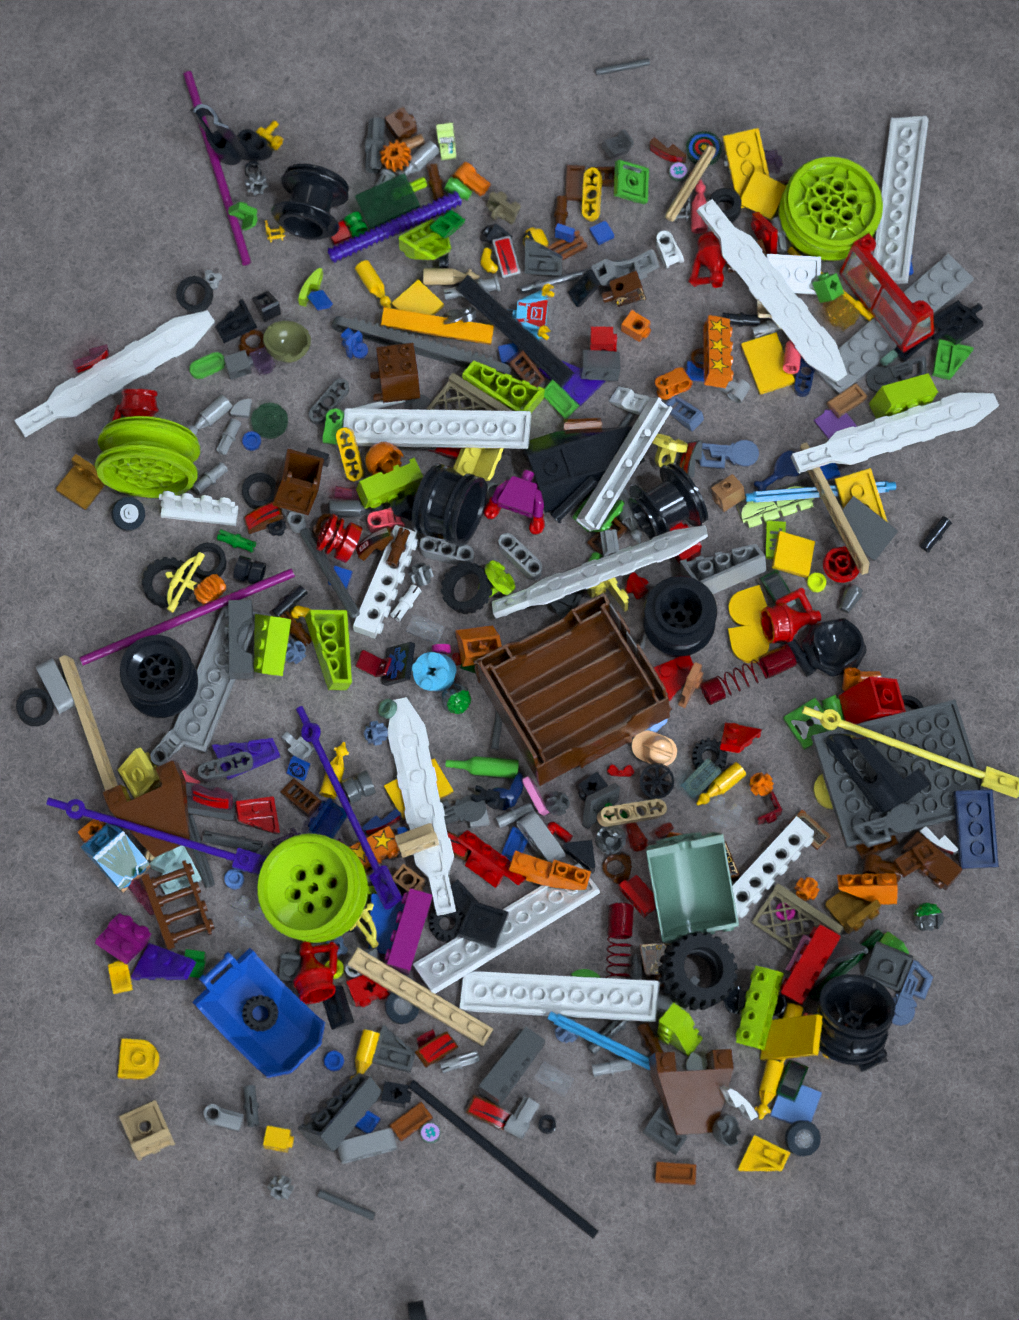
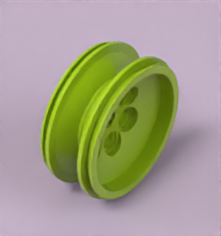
M840 157L817 158L798 168L791 176L779 205L780 223L789 241L804 254L810 257H821V260L825 261L846 259L855 241L868 233L873 237L883 213L881 192L873 177L857 163ZM834 186L839 187L841 191L835 190ZM816 190L822 191L823 195L818 194ZM847 199L852 200L854 204L848 203ZM811 207H817L819 211H814ZM842 216H847L850 220H845ZM825 219L830 220L832 224L826 223Z
M124 417L106 424L98 436V445L102 453L95 460V469L99 479L116 491L145 498H159V494H163L164 491L173 492L178 496L189 491L197 480L198 470L193 462L198 459L201 448L196 435L183 425L156 417Z
M301 834L283 841L267 856L259 873L257 893L264 916L276 930L294 939L310 943H321L342 936L358 921L367 901L368 881L362 862L348 846L323 835ZM320 866H323L324 872L319 875L318 869ZM305 871L306 877L301 881L300 874ZM336 879L337 885L332 889L331 882ZM300 890L301 896L296 900L295 894ZM331 898L332 905L327 908L326 901ZM310 904H313L314 910L309 913L308 907Z

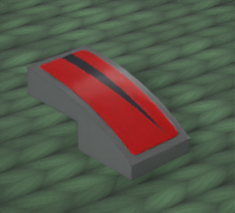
M700 440L688 442L687 451L683 452L680 458L679 466L690 478H693L695 475V460H702L703 441Z

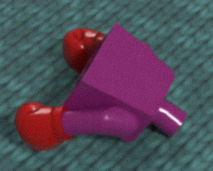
M523 470L521 478L512 476L510 480H505L498 485L493 496L485 505L483 512L485 517L494 519L503 508L532 518L529 525L530 533L534 535L542 533L545 528L544 501L542 492L538 490L537 484L531 482L534 473L529 470Z

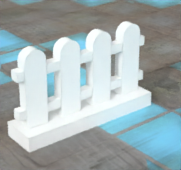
M164 491L163 494H159V500H163L161 501V518L236 526L239 507L235 506V502H231L229 498L222 497L219 500H212V497L202 495L201 498H194L192 494L188 493L176 496L170 491Z

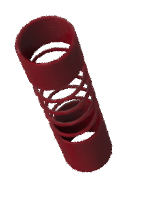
M785 644L759 656L760 664L755 659H752L751 668L743 663L742 672L734 667L733 676L729 672H725L724 680L720 676H716L702 682L700 687L708 704L712 705L726 699L724 688L718 678L721 679L729 695L732 696L726 681V673L731 676L738 691L741 692L735 677V669L740 672L747 687L750 688L744 673V665L750 669L756 683L759 684L754 673L753 661L759 665L765 679L772 678L777 674L796 667V659L790 647Z
M612 903L608 909L607 935L609 937L607 941L613 945L606 948L612 954L606 958V961L611 965L605 968L611 975H608L606 978L611 976L629 977L630 974L612 973L607 968L611 966L629 967L631 966L630 964H616L610 962L608 958L612 956L630 957L632 955L628 953L616 954L609 951L608 948L612 946H632L629 943H613L609 938L629 939L632 937L634 906L628 903Z

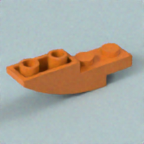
M518 851L514 852L509 871L527 876L526 881L571 890H586L591 871L555 859L551 863Z

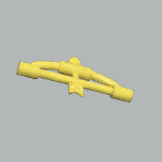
M198 552L195 557L188 559L177 569L174 575L172 572L165 573L168 579L172 578L167 594L169 605L167 610L174 613L186 587L194 590L193 586L198 584L190 579L197 566H200L205 555ZM193 562L194 564L185 580L182 579L184 570ZM179 581L182 582L183 584L181 585L175 598L172 599L174 588H176Z
M370 903L367 904L366 909L364 908L359 919L363 918L365 922H368L372 934H369L359 919L350 931L357 925L371 947L376 948L379 945L376 940L377 931L372 917L368 913L369 910H373L374 904Z

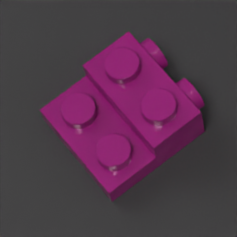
M119 913L109 922L107 929L96 938L95 944L127 965L148 944L151 933L146 926H139L133 922L131 916Z

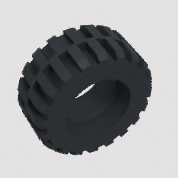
M695 931L692 934L683 935L664 950V954L659 961L662 965L658 967V973L662 974L659 981L660 984L665 986V989H663L665 994L669 993L672 996L670 998L671 1001L674 1003L678 1001L680 1007L685 1009L689 1006L690 1010L696 1011L712 1007L729 996V993L735 987L733 983L737 981L738 975L735 971L738 969V966L733 961L735 956L734 953L730 954L728 950L730 947L727 943L722 944V939L718 936L713 938L712 933L705 932L702 934L701 931ZM687 955H698L708 963L712 975L709 987H698L688 979L684 968Z

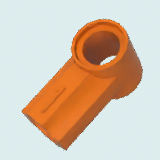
M464 162L452 175L454 179H459L480 197L490 187V182L476 173L475 168L468 162Z
M847 668L844 670L842 689L847 691L869 676L881 677L880 671H860L856 668Z

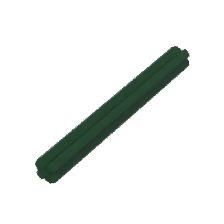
M876 929L861 945L867 947L870 952L884 934L879 929ZM861 953L852 956V959L841 962L810 992V997L816 1002L819 1001L821 991L827 982L835 977L846 975L867 954Z

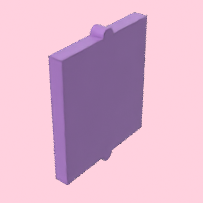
M830 409L825 410L821 416L814 420L828 439L836 431L852 426L857 427L847 413L838 419Z

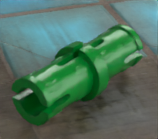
M220 529V534L217 536L218 541L253 553V547L255 548L257 543L256 541L241 537V534L237 533L235 535L223 529Z

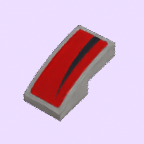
M510 235L493 239L492 244L502 278L519 274L520 270Z

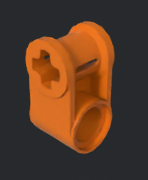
M682 367L675 368L673 371L661 375L655 380V385L658 388L657 396L662 400L670 399L679 393L689 390L693 384Z

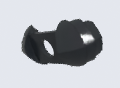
M736 986L729 993V996L723 1000L729 1012L739 1014L740 1010L745 1008L747 990H742L741 986ZM779 992L773 1016H779L786 1008L787 1002L781 992Z

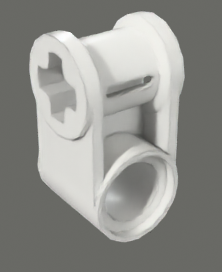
M668 231L659 232L656 238V249L664 267L668 269L672 264L684 262L682 253L677 247L672 234ZM667 240L669 243L662 244L660 241Z

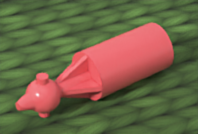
M699 180L695 186L697 195L692 202L691 232L704 234L708 231V225L696 211L707 203L703 194L706 191V187L702 180Z
M789 339L785 345L783 370L786 373L795 374L800 370L801 355Z

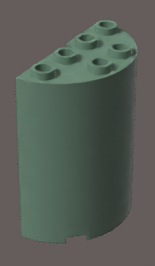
M701 832L682 834L656 841L657 845H648L646 847L662 942L671 944L683 935L692 934L695 931L709 932L713 935L715 931L734 930V927L739 926L722 833L710 832L703 836Z

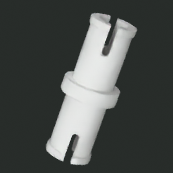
M412 584L404 597H400L396 608L391 612L390 615L393 619L399 613L395 619L396 621H401L402 617L408 609L413 607V602L422 592L418 587L415 593H413L417 587L416 585Z

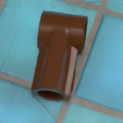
M875 854L865 856L862 874L896 873L897 882L900 881L901 873L893 862L884 861Z

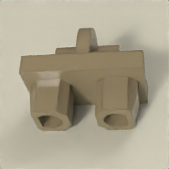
M502 191L497 194L491 192L486 207L492 212L491 218L496 220L499 217L512 225L516 220L521 205L516 201L509 204L507 202V195Z

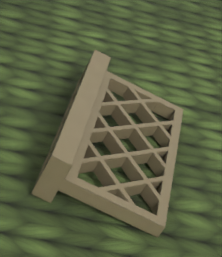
M455 373L451 374L449 382L427 408V410H434L437 404L445 403V408L448 410L447 403L458 401L459 408L452 410L484 409L485 411H512ZM451 388L457 392V397L446 398V393ZM468 399L471 401L472 406L461 408V400Z
M777 883L773 892L752 921L754 925L794 952L796 947L792 945L791 938L803 936V934L808 935L812 932L804 933L803 921L811 920L814 922L815 927L821 924L839 935L843 930V926L779 883ZM774 897L782 901L783 909L771 910L770 903ZM791 909L798 911L799 920L788 921L786 911ZM784 911L786 922L774 924L772 913ZM770 914L772 925L763 926L758 920L762 915ZM800 922L802 933L791 935L789 924ZM786 925L788 936L779 937L776 935L775 927Z

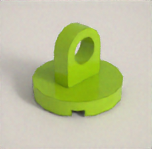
M492 560L485 565V573L493 585L491 587V596L498 591L509 595L515 590V582L511 574L504 572L505 567L502 564Z

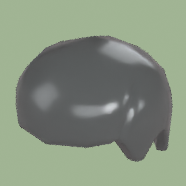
M725 1114L715 1120L712 1134L718 1143L734 1146L739 1143L737 1137L741 1134L737 1119L734 1116Z

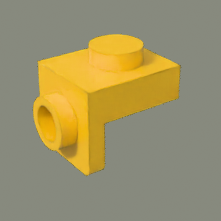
M115 961L109 964L108 970L113 994L133 990L128 964L126 965L122 961Z

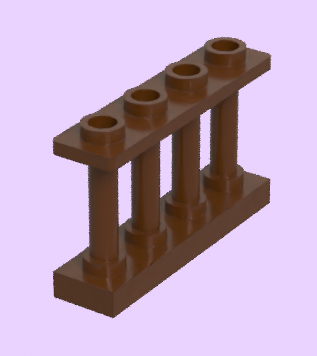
M186 860L182 861L184 868L156 878L154 876L150 878L149 874L141 876L169 951L175 949L174 944L178 943V940L207 930L210 936L213 935L211 930L215 929L211 918L207 919L205 912L208 911L204 900L200 901L198 893H201L198 881L193 882L191 875L195 873L191 863L187 864ZM187 875L190 883L189 887L164 896H156L154 889L158 888L157 885ZM192 893L194 894L197 902L196 905L169 915L167 913L163 915L161 907L165 903ZM197 912L201 913L204 923L177 933H170L168 925L171 924L170 922Z

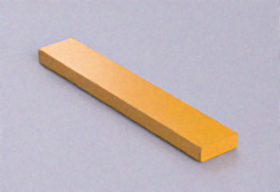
M386 307L383 309L381 327L385 325L386 328L392 327L393 329L491 345L494 329L493 325L462 322V320L443 324L448 318Z

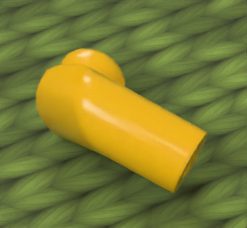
M484 248L480 264L486 272L494 274L497 272L498 266L491 260L492 249Z
M299 605L295 606L291 611V616L294 619H298L300 616L305 617L311 609Z

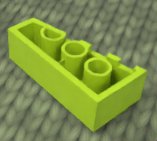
M473 361L462 373V379L512 411H531L532 413L544 399V388H537L530 385L527 381L512 378V375L497 372L496 369Z
M309 610L305 620L328 690H347L352 684L347 610Z

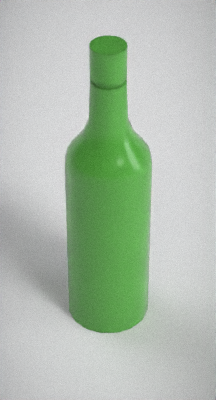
M474 756L465 761L446 760V767L464 769L471 775L515 779L518 774L519 760Z

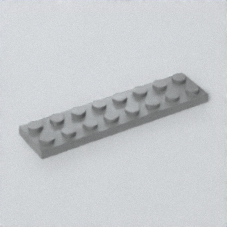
M229 605L222 608L197 669L198 689L189 706L180 712L174 726V733L182 741H186L185 747L205 754L236 680L230 679L229 673H226L225 662L229 661V655L225 653V643H229V637L225 635V625H229V618H225V607H229ZM254 611L253 624L246 627L238 638V644L245 652H247L254 635L255 614H260Z

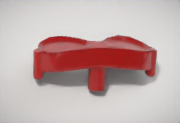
M612 764L607 769V773L614 777H631L635 770L631 765H627L623 770H619Z

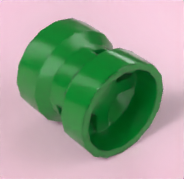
M360 212L350 213L344 218L346 226L350 228L349 232L352 237H358L360 233L364 234L368 230L366 223L362 221L363 217Z

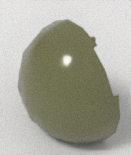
M279 321L268 326L264 333L263 342L267 353L275 360L291 363L301 359L307 353L311 345V336L308 330L298 323Z

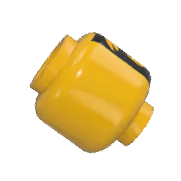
M531 227L525 231L522 237L524 247L526 238H530L545 247L549 245L542 229Z

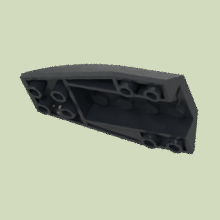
M633 426L557 431L529 440L528 449H522L525 460L529 461L538 489L542 492L544 513L556 510L590 476L594 477L599 483ZM644 457L640 461L639 465L645 462Z

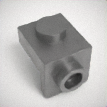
M624 129L620 131L618 136L604 140L601 146L610 159L627 154L634 141Z

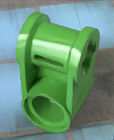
M336 408L327 412L323 431V443L338 445L336 433L339 429L343 428L344 413L342 410ZM335 412L340 416V419L336 420V422L331 418V415L335 414Z

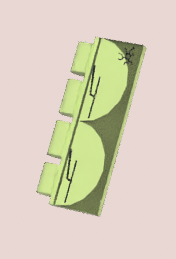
M804 479L774 490L809 487V484ZM814 498L756 503L753 501L746 502V499L736 504L743 523L747 522L749 528L762 524L761 517H763L766 523L767 521L780 518L779 511H781L784 517L796 513L797 505L800 511L813 507L812 500Z

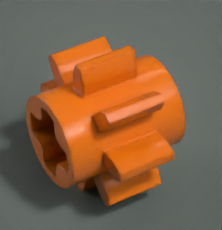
M761 772L751 777L749 785L751 787L750 790L755 796L758 794L766 796L772 791L774 783L768 773L764 775Z
M806 877L805 880L800 878L794 888L797 890L796 895L804 901H808L809 898L814 900L820 891L817 888V881L811 877Z

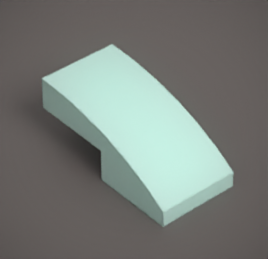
M184 846L177 847L154 858L150 863L151 868L167 874L179 858Z

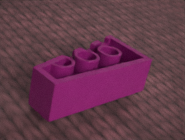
M411 888L409 893H404L402 904H405L403 912L399 911L396 920L399 923L398 930H393L390 940L394 942L392 950L387 949L384 959L388 961V966L407 975L410 974L433 896Z

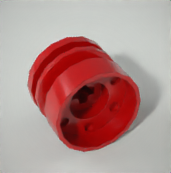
M331 514L321 528L316 550L322 551L326 546L325 554L328 555L334 548V558L347 563L360 539L362 527L350 522L346 528H343L344 518H340L336 523L337 515Z

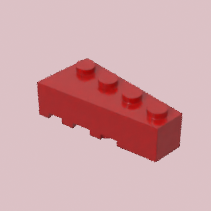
M821 924L818 928H813L809 935L812 938L808 945L804 944L799 953L802 955L800 960L794 962L790 969L792 973L789 979L785 978L780 987L782 989L781 993L802 1006L841 938L839 934Z

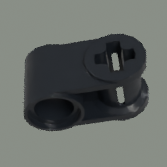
M407 494L399 501H392L391 508L393 513L397 517L412 521L415 497Z

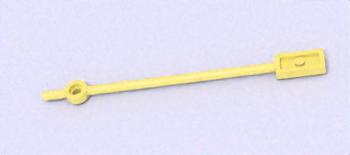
M804 706L802 710L803 714L819 719L821 725L828 730H834L837 727L844 728L982 779L981 786L1016 799L1019 797L1018 777L988 766L984 771L964 765L841 719L840 714L832 709L825 710L823 713Z

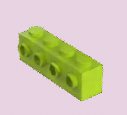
M755 966V970L752 971L750 977V989L746 992V1005L741 1012V1024L736 1031V1043L765 1050L784 973Z

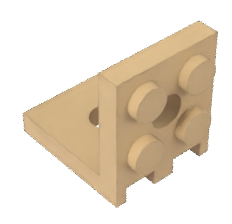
M156 1100L119 1116L138 1161L151 1153L160 1152V1149L175 1145ZM143 1122L151 1124V1129L148 1132L140 1130Z

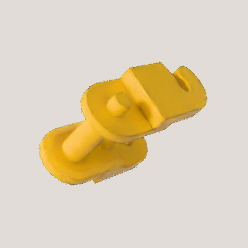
M265 220L266 233L270 236L267 237L268 240L270 239V242H272L273 239L281 238L283 241V237H285V234L282 235V233H285L284 229L280 226L279 229L270 230L268 222ZM280 231V235L271 236V232Z

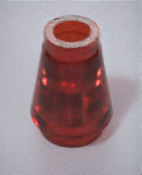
M636 822L628 823L626 829L630 848L635 852L644 850L648 846L647 837Z

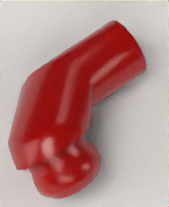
M549 822L548 826H546L552 835L555 833L564 842H569L573 838V835L556 822Z

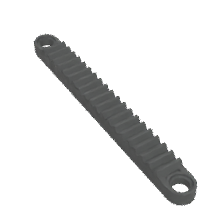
M336 316L332 324V328L338 332L343 333L347 328H350L354 333L360 331L363 339L386 346L414 343L415 354L467 369L473 361L494 368L502 374L507 373L510 375L512 370L510 366L504 363L493 361L492 356L486 359L485 354L480 357L478 352L473 355L471 350L464 352V348L457 350V346L450 348V344L443 346V342L436 344L435 340L429 342L428 338L422 340L421 336L415 338L414 334L408 336L407 332L400 334L399 329L393 332L392 327L386 330L385 325L379 328L378 323L372 326L371 321L365 324L364 319L358 322L357 317L351 320Z

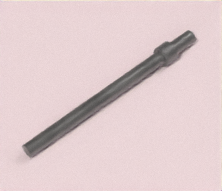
M627 258L620 259V260L613 261V262H623V261H627ZM587 268L546 280H535L534 283L520 286L521 293L534 290L539 291L545 284L556 285L581 278L587 270L592 269Z

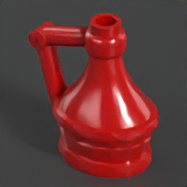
M712 231L702 234L697 240L698 251L694 258L691 277L688 280L693 287L705 284H712L713 288L723 286L724 275L722 272L727 262L722 257L719 239ZM701 263L709 269V277L698 278Z
M123 389L121 391L123 396L121 404L116 406L112 421L120 419L121 414L124 417H153L159 411L156 402L157 391Z
M799 588L776 600L775 606L765 607L761 611L762 630L767 641L772 644L777 641L791 642L798 630L807 624L813 625L821 621L820 611L812 610L804 588ZM799 598L806 612L795 611L787 603Z
M310 942L300 944L299 954L302 958V966L294 979L293 985L299 992V999L304 1004L319 1003L335 994L336 987L333 984V977L337 973V951L339 950L335 942L314 947ZM329 952V967L321 964L314 956L315 953Z

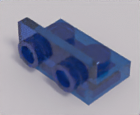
M328 798L327 801H323L319 806L318 811L320 812L316 818L312 817L308 824L309 834H319L334 839L347 819V815L341 806L334 803L333 799Z

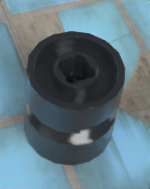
M239 556L234 568L233 579L242 582L248 580L249 584L262 581L266 572V563L257 560L252 562L251 558Z

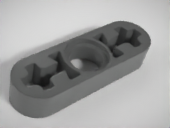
M345 379L335 380L309 410V419L313 424H322L326 420L327 412L335 409L349 393V383ZM338 385H339V386L344 385V389H345V390L343 391V390L341 389V390L338 391L337 386H338ZM332 398L334 399V404L327 406L324 404V400ZM321 411V418H314L313 413L318 414Z
M240 752L202 763L198 768V774L202 781L210 782L249 771L253 767L254 761L250 753ZM242 758H246V760H249L247 761V765H243V763H241ZM233 760H236L238 768H235ZM225 762L231 764V769L228 771L220 769L221 765ZM216 765H217V770H218V772H219V773H217V774H216V771H215V768H214V766H216ZM208 768L210 771L209 776H206L204 769Z

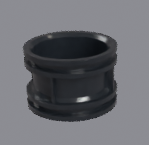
M440 463L434 464L422 479L414 500L412 510L413 529L427 536H433L436 533L443 535L446 542L462 547L466 545L476 532L484 512L487 498L485 479L470 473L461 476L456 474L452 467Z
M857 974L841 975L827 982L821 991L815 1013L822 1016L819 1050L828 1058L848 1065H861L875 1060L884 1050L888 1030L891 1027L895 1014V1003L890 992L876 980ZM836 1010L841 1018L838 1021L835 1020L830 1012ZM851 1010L860 1012L862 1015L859 1016L856 1013H851ZM874 1024L876 1025V1027L872 1029L866 1030L865 1026H870Z

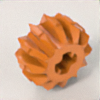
M396 140L394 144L389 141V146L383 145L384 151H381L380 155L382 157L381 162L385 165L386 169L390 170L392 168L396 172L397 168L403 171V166L409 167L408 161L412 160L411 150L404 141L400 143Z
M212 574L197 585L194 589V595L199 602L205 605L223 595V592L226 591V584L217 574Z

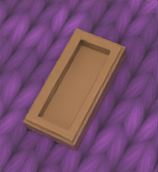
M855 383L828 401L827 406L839 419L864 402L868 396Z

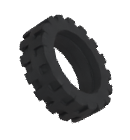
M162 557L163 559L161 560L156 559L153 564L150 563L148 565L147 571H144L142 585L146 597L153 605H158L160 608L169 606L167 596H161L154 591L152 586L153 579L162 570L173 569L177 571L184 564L182 560L178 561L175 557L171 559L168 557ZM189 567L184 570V580L190 571ZM185 588L177 607L189 599L193 592L192 589Z
M461 562L457 564L458 566L451 567L449 573L446 572L444 575L445 579L441 582V594L447 605L456 612L463 614L470 612L472 614L478 609L481 610L484 607L483 605L488 603L490 600L488 598L492 595L491 587L493 585L489 581L485 570L478 564ZM468 574L477 575L480 581L477 594L468 601H457L454 596V588L458 580Z

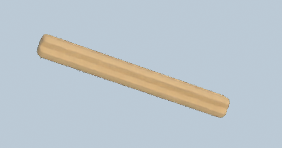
M709 145L703 152L665 214L667 220L673 222L715 155L716 149Z

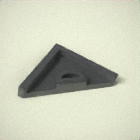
M840 935L841 938L824 968L828 964L840 963L852 959V956L861 953L867 954L869 950L867 947Z

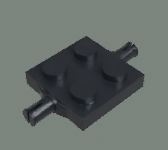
M957 300L934 316V327L938 331L931 335V339L936 342L940 338L945 337L955 346L983 327L984 322L976 315V313L983 309L982 305L977 303L972 308H969Z

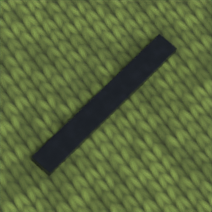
M467 275L456 288L459 293L519 349L523 350L560 387H564L575 374L470 275Z

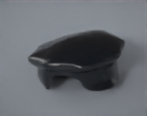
M846 618L813 624L801 644L811 666L831 677L844 674V670L847 668L857 669L867 651L860 630Z

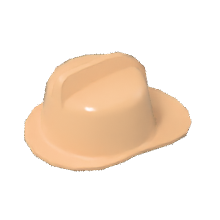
M643 731L637 734L632 741V750L635 756L647 763H660L667 766L676 758L677 748L673 740L656 732Z

